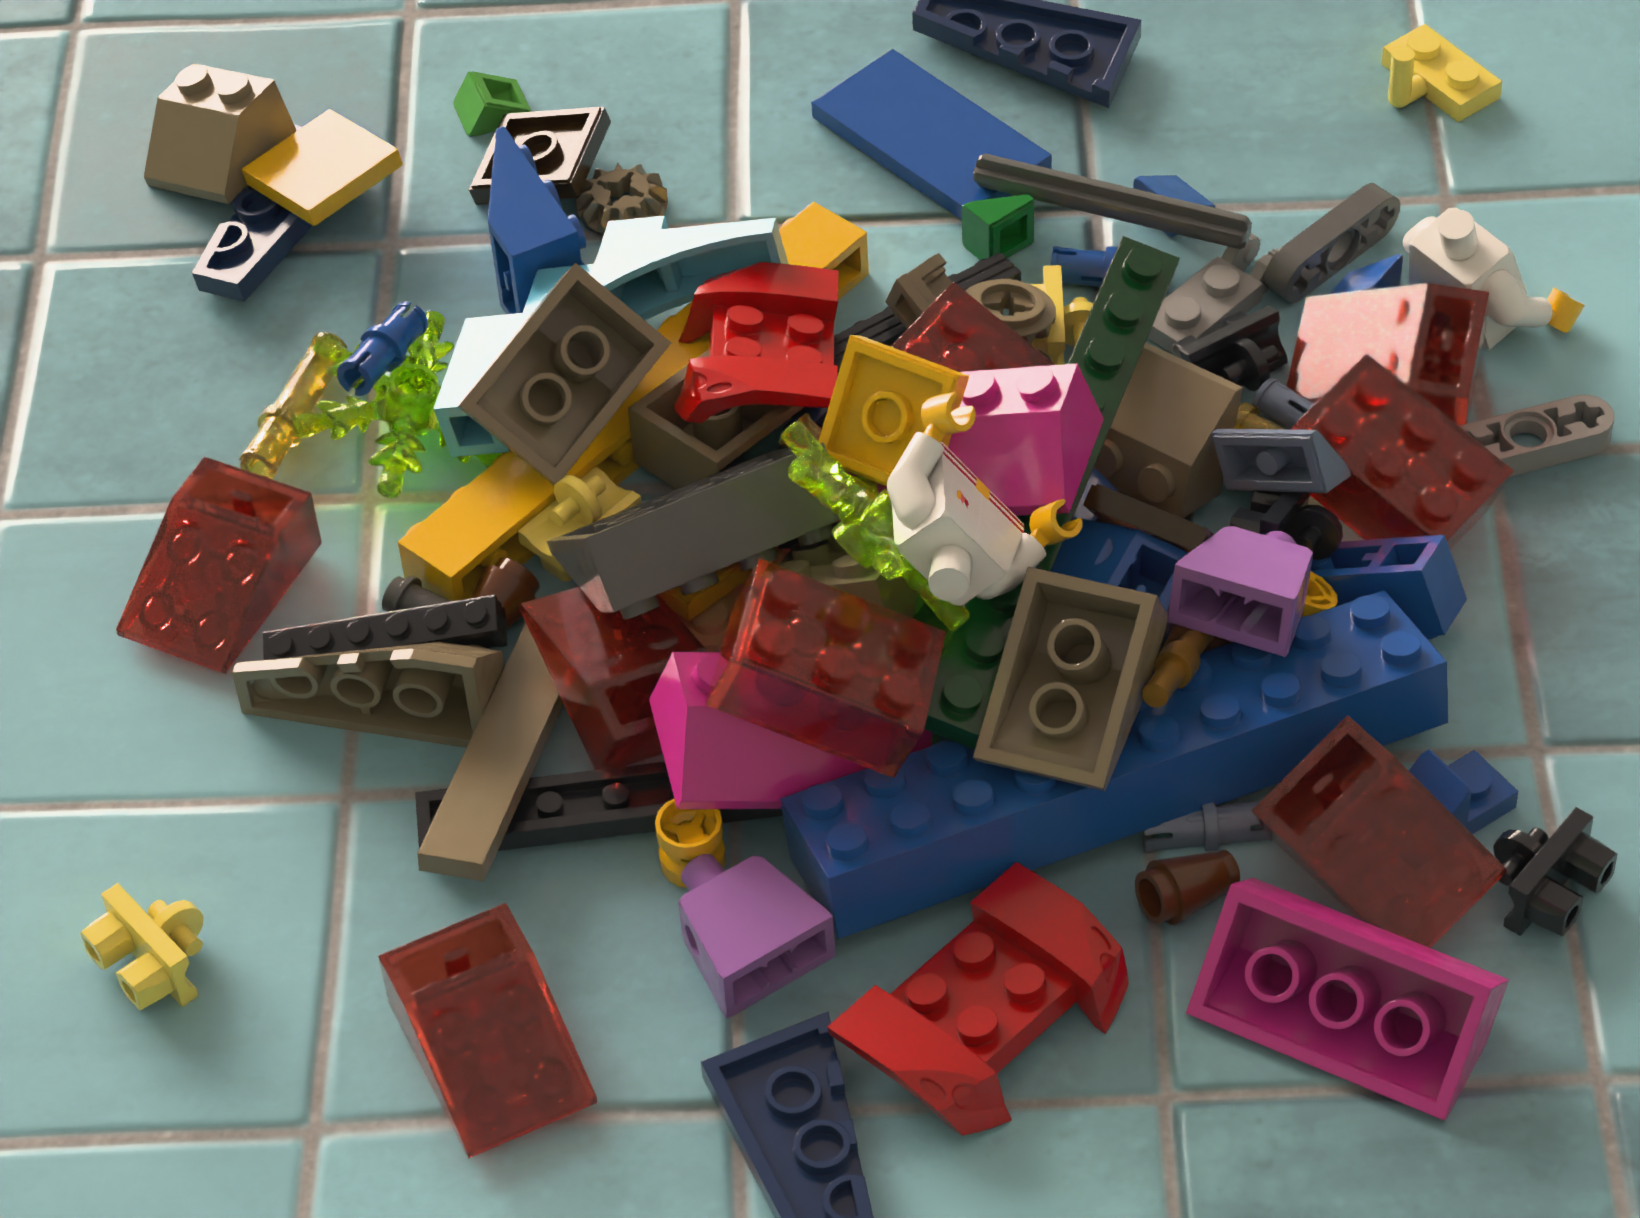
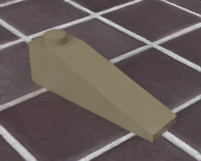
M433 642L240 662L235 664L232 675L242 714L467 748L505 665L503 653L499 650L487 649L479 645L465 646Z

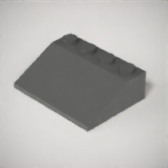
M823 442L770 451L546 542L551 554L600 612H616L620 610L623 620L659 607L660 604L656 595L679 586L682 595H687L718 583L719 579L716 571L738 562L741 571H746L778 558L774 547L797 538L800 547H805L827 539L836 534L833 523L851 516V513Z

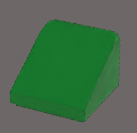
M1029 194L968 202L961 207L963 246L979 260L987 259L999 252L1007 259L1034 242V198Z

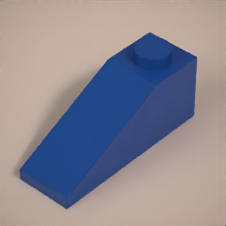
M1445 535L1342 541L1330 557L1322 560H1312L1311 571L1330 584L1337 594L1338 603L1336 606L1348 603L1361 596L1385 590L1428 640L1446 634L1467 600Z

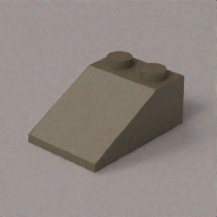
M575 263L562 275L458 405V408L554 486L567 474L670 346L671 342Z
M1027 567L973 755L975 761L1106 791L1142 704V690L1153 675L1154 663L1158 657L1167 625L1168 616L1158 596Z

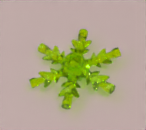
M436 311L425 312L428 319V328L407 349L410 356L404 355L406 359L401 366L395 368L390 375L384 374L373 386L376 393L374 400L367 402L354 396H346L348 404L331 400H320L316 405L323 413L306 412L293 415V427L298 439L313 436L326 429H332L331 438L338 440L344 437L357 424L363 434L372 420L385 422L390 432L381 435L375 440V443L384 445V447L372 455L368 463L372 466H384L377 484V491L387 498H396L400 495L404 483L405 470L414 474L422 472L421 463L414 451L425 452L426 449L416 436L422 437L427 432L434 430L439 432L440 447L446 446L434 412V406L442 386L438 383L436 373L441 372L448 366L447 363L438 360L446 356L454 348V344L448 341L439 342L444 329L445 318ZM328 332L315 341L313 347L315 353L324 359L337 363L326 368L330 375L336 377L339 365L354 353L345 348L336 337ZM359 344L356 345L354 352L359 348ZM360 379L353 388L356 389L363 379ZM501 453L474 456L488 468ZM471 455L457 456V458L464 464L469 461Z
M796 421L786 428L780 438L797 456L788 468V476L800 487L815 496L823 506L830 508L834 514L838 515L841 522L832 529V534L843 549L863 567L868 569L873 566L887 581L895 577L904 578L910 589L924 600L951 632L961 627L971 616L963 605H952L949 601L940 600L935 597L929 590L928 580L897 550L894 544L892 502L888 491L884 489L879 493L876 482L859 475L855 477L847 474L839 461L834 459L801 421Z

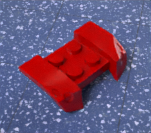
M758 262L712 276L705 280L704 284L699 285L694 294L689 316L678 342L691 343L710 331L709 356L689 359L681 393L673 406L677 414L687 422L703 423L718 412L741 405L768 404L828 408L838 377V366L834 365V321L838 305V270Z
M1018 862L1014 863L970 902L974 921L893 992L889 994L877 985H874L827 1026L832 1037L900 1084L935 1113L948 1127L962 1136L988 1130L1012 1120L1004 1102L997 1074L1077 1002L1092 1024L1106 1034L1119 1010L1129 985L1123 949L1082 902Z

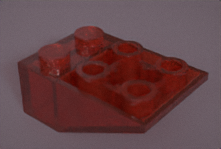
M1422 283L1308 296L1304 303L1286 387L1312 403L1317 401L1324 402L1332 408L1333 414L1448 432L1454 427L1467 424L1486 333L1489 292Z
M204 456L171 498L116 628L117 635L226 674L322 544L312 493Z
M579 586L522 603L519 607L595 770L624 767L663 754L649 699L673 652H707L702 643L659 595H656L660 604L659 607L623 620L620 610L616 612H600Z
M1348 715L1251 810L1269 837L1353 916L1361 921L1429 948L1507 872V869L1387 749Z
M506 903L378 955L388 1003L468 1159L598 1103L597 1096L537 959Z

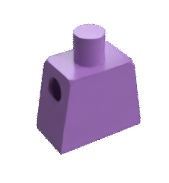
M1235 526L1223 527L1175 564L1167 622L1286 657L1305 607L1313 552L1308 547L1297 545L1290 535L1282 531H1272L1263 535Z
M702 854L691 860L683 869L681 881L688 888L689 892L685 893L678 901L682 936L720 1010L727 1019L835 957L833 916L825 907L765 858L751 856L725 871L713 855Z

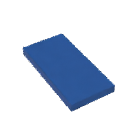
M891 49L811 102L812 117L961 220V207L968 202L1014 196L980 187L973 180L974 168L980 155L986 153L1052 169V154L894 49Z

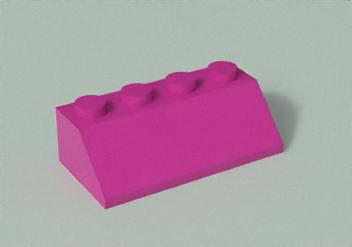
M1078 364L960 372L970 376L960 408L973 406L976 417L970 429L952 434L948 448L1015 516L1032 515L1033 511L1037 508L1061 499H1065L1066 502L1058 508L1056 514L1070 513L1104 420ZM833 466L851 516L837 521L838 525L893 522L892 502L887 486Z
M673 652L649 699L677 809H782L780 801L782 797L806 790L813 785L823 784L864 770L877 763L887 762L932 746L933 733L914 725L928 690L918 655L875 656L868 654Z
M1249 878L1230 885L1186 1014L1441 1120H1446L1487 1043L1509 979L1256 878Z

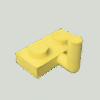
M1426 24L1383 47L1382 65L1390 70L1388 100L1395 108H1403L1424 96L1459 123L1500 99L1502 81Z

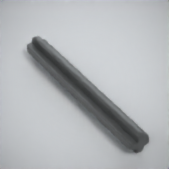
M986 153L979 156L974 168L973 180L983 188L1016 196L1029 194L1037 201L1215 244L1242 249L1247 245L1251 234L1252 222L1246 215Z

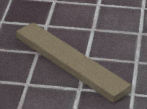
M536 599L417 853L419 871L484 882L569 692L567 672L586 654L598 627L597 608Z

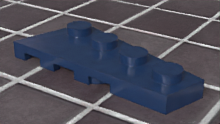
M919 0L912 12L913 30L1107 108L1110 107L1141 38L1142 20L1043 0Z
M829 1011L701 1061L702 1078L775 1218H874L865 1176H863L854 1125L848 1108L841 1065L837 1057L834 1037L829 1034L827 1026L831 1024Z

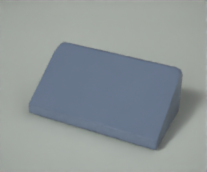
M1215 429L1211 432L1226 490L1328 493L1351 476L1348 465L1318 430Z

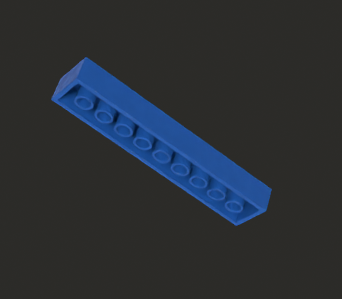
M1385 590L1361 596L1348 603L1313 615L1301 617L1286 657L1236 642L1203 652L1200 655V667L1185 687L1176 689L1164 706L1155 708L1149 706L1144 700L1142 701L1106 791L975 761L973 758L974 749L952 740L941 741L922 750L887 762L877 763L864 770L823 784L813 785L806 790L780 798L790 859L813 898L833 916L834 933L840 939L987 887L1016 862L1032 871L1159 826L1164 822L1201 811L1204 804L1215 802V805L1447 724L1449 723L1447 661Z

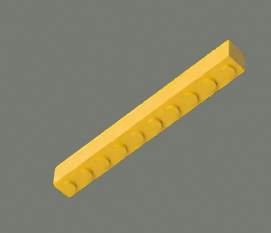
M812 202L797 216L788 219L780 227L779 231L789 264L838 270V300L869 275L867 232L821 205ZM692 301L677 314L665 319L660 328L657 329L659 333L671 342L670 346L566 475H573L581 479L593 468L597 467L604 471L610 480L618 486L640 467L634 463L628 408L687 366L689 359L698 358L709 350L710 331L691 343L678 342L687 322ZM511 450L501 453L490 467L468 485L457 489L447 502L425 520L413 525L405 536L398 541L404 578L415 576L421 580L423 588L450 601L471 598L486 566H494L499 558H509L523 565L535 555V553L519 543L518 530L556 500L554 486Z

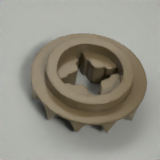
M617 163L615 169L609 172L595 169L593 179L585 181L579 197L575 198L581 221L592 230L604 234L608 221L663 216L667 209L668 197L667 188L663 187L659 173L646 174L641 164L627 170ZM624 192L631 193V196L623 195L619 201L615 200L612 205L611 196L620 197Z
M1013 279L988 280L969 287L961 295L958 308V317L963 319L964 331L971 334H979L981 343L995 340L1002 342L1005 348L1012 342L1031 346L1034 338L1048 337L1051 325L1055 323L1056 316L1055 304L1044 291L1028 283ZM1003 309H1009V315L1012 316L1001 315L1003 314Z

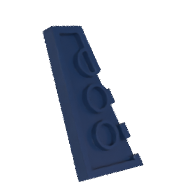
M295 125V128L298 131L302 126ZM250 186L248 189H243L233 199L231 205L234 214L229 222L218 225L192 272L199 291L245 302L313 226Z

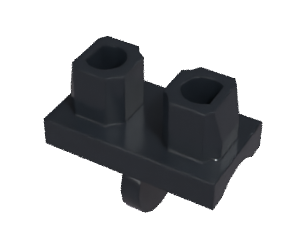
M1269 305L1249 315L1239 311L1223 319L1218 330L1200 339L1190 335L1174 343L1172 347L1174 356L1239 386H1245L1251 391L1258 390L1270 378L1271 371L1288 363L1287 354L1279 337V311Z
M1254 491L1250 510L1239 508L1230 520V526L1263 535L1272 531L1285 532L1295 540L1297 545L1308 547L1313 552L1312 560H1322L1330 557L1340 546L1343 538L1342 525L1333 512L1320 505H1308L1310 495L1312 494L1310 492Z
M1575 807L1550 838L1545 831L1534 827L1528 834L1520 830L1509 829L1503 832L1496 840L1493 851L1500 867L1495 872V876L1500 883L1509 886L1508 893L1514 904V908L1504 918L1503 926L1521 936L1533 922L1563 937L1575 923L1581 912L1584 897L1564 886L1567 880L1570 878L1595 893L1600 892L1609 882L1615 871L1618 854L1590 836L1593 823L1592 815Z

